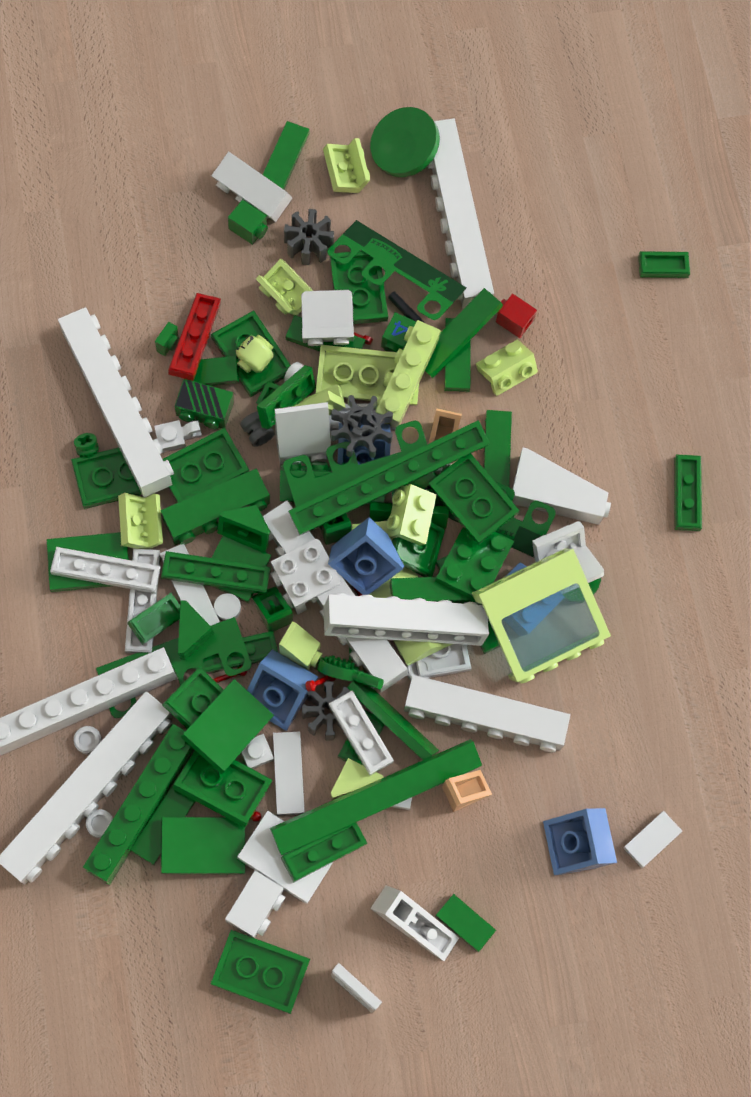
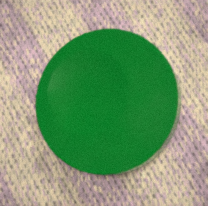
M403 107L396 109L383 117L373 131L370 141L372 158L380 169L388 175L394 177L415 175L425 169L434 159L440 143L439 130L429 114L419 108Z

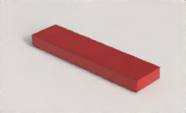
M196 293L170 363L168 375L194 380L221 305V298Z

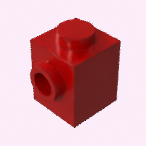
M512 293L508 300L503 299L501 301L503 307L497 312L496 323L518 338H521L533 323L537 309Z

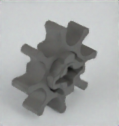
M350 395L348 396V405L351 408L349 412L340 413L336 409H333L331 412V419L339 421L343 425L341 429L331 431V441L334 442L339 438L349 440L350 444L346 450L348 457L353 455V450L357 446H365L369 450V456L374 458L376 456V448L373 445L375 440L381 439L387 443L392 442L393 434L382 430L381 425L392 422L393 412L389 411L382 415L377 414L373 410L377 406L376 396L371 397L369 405L360 407L355 403L354 396Z

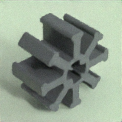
M308 209V222L303 221L298 211L292 214V226L285 224L284 243H287V254L290 258H294V255L301 251V263L303 265H310V252L315 253L320 263L326 260L327 248L334 244V231H331V220L328 216H324V219L317 223V210Z
M333 682L324 683V691L326 692V698L324 699L315 691L307 692V700L312 701L316 706L302 705L303 719H306V717H317L312 723H308V731L313 736L316 735V731L323 724L327 725L326 741H332L335 738L333 724L340 728L341 726L331 713L324 715L325 707L330 709L329 703L350 692L347 687H343V691L336 698H332Z

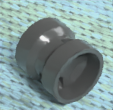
M258 411L248 415L240 423L243 431L250 435L249 440L254 447L267 443L275 435L272 427L266 429L261 426Z

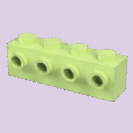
M417 320L414 327L409 326L404 337L407 344L404 350L399 348L393 362L397 364L393 373L388 372L383 386H386V390L383 396L378 394L377 406L374 408L375 412L380 415L389 411L393 412L392 422L385 424H390L394 428L401 424L437 345L441 332L440 329Z

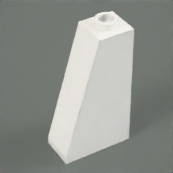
M522 448L512 487L515 492L512 502L515 505L529 508L530 504L537 500L553 507L556 515L597 525L600 524L603 517H608L611 503L607 502L608 492L530 449ZM538 507V508L535 509V510L547 512L546 509L541 508V507Z

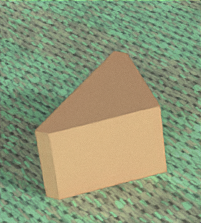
M436 408L429 443L458 430L462 414Z
M481 770L445 780L442 786L453 812L492 795Z

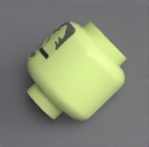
M260 335L256 337L248 336L236 350V356L239 359L237 364L247 373L251 370L261 373L273 359V346Z

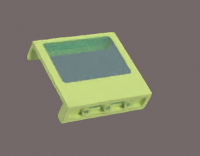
M564 548L472 593L475 602L483 605L512 673L508 674V677L515 682L526 683L535 678V673L541 670L543 672L553 670L558 666V662L564 659H575L581 655L580 651L588 647L590 649L597 648L604 644V639L611 636L574 549Z

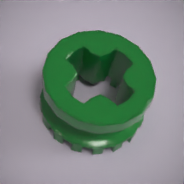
M84 433L74 439L78 456L85 458L86 455L90 457L89 455L93 456L97 454V451L99 452V445L94 434Z

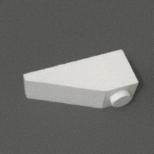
M386 885L370 908L389 924L442 961H445L459 939L457 935L402 891Z

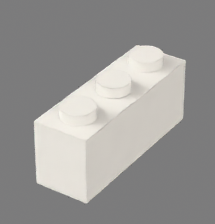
M229 151L212 174V177L218 181L216 186L226 194L232 191L237 195L235 200L240 203L243 199L266 214L267 220L270 218L276 222L292 200L288 192Z

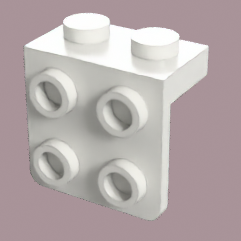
M329 290L305 291L302 293L303 343H308V346H321L323 342H333L334 345H347L349 341H354L351 291Z
M580 521L532 540L535 562L564 548L574 549L588 583L604 576L603 567L586 546L584 526ZM575 583L571 586H568L560 590L559 592L561 594H564L568 591L578 588L579 586Z
M313 539L271 561L274 571L270 574L277 587L283 586L286 594L282 596L290 608L295 609L297 615L307 610L305 603L341 584L337 571L328 564L330 558L318 539Z

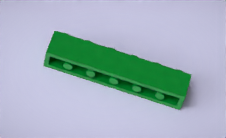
M174 724L171 726L85 862L83 868L86 872L111 885L131 853L130 849L195 750L181 738L185 730Z

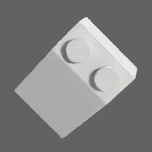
M328 402L275 409V434L280 467L285 460L300 455L308 456L311 463L326 462L328 460L326 450L331 446Z

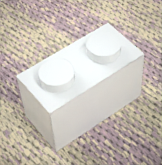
M255 870L225 918L226 922L250 937L256 938L258 934L263 936L271 923L267 919L272 910L278 911L286 898L282 895L284 887Z

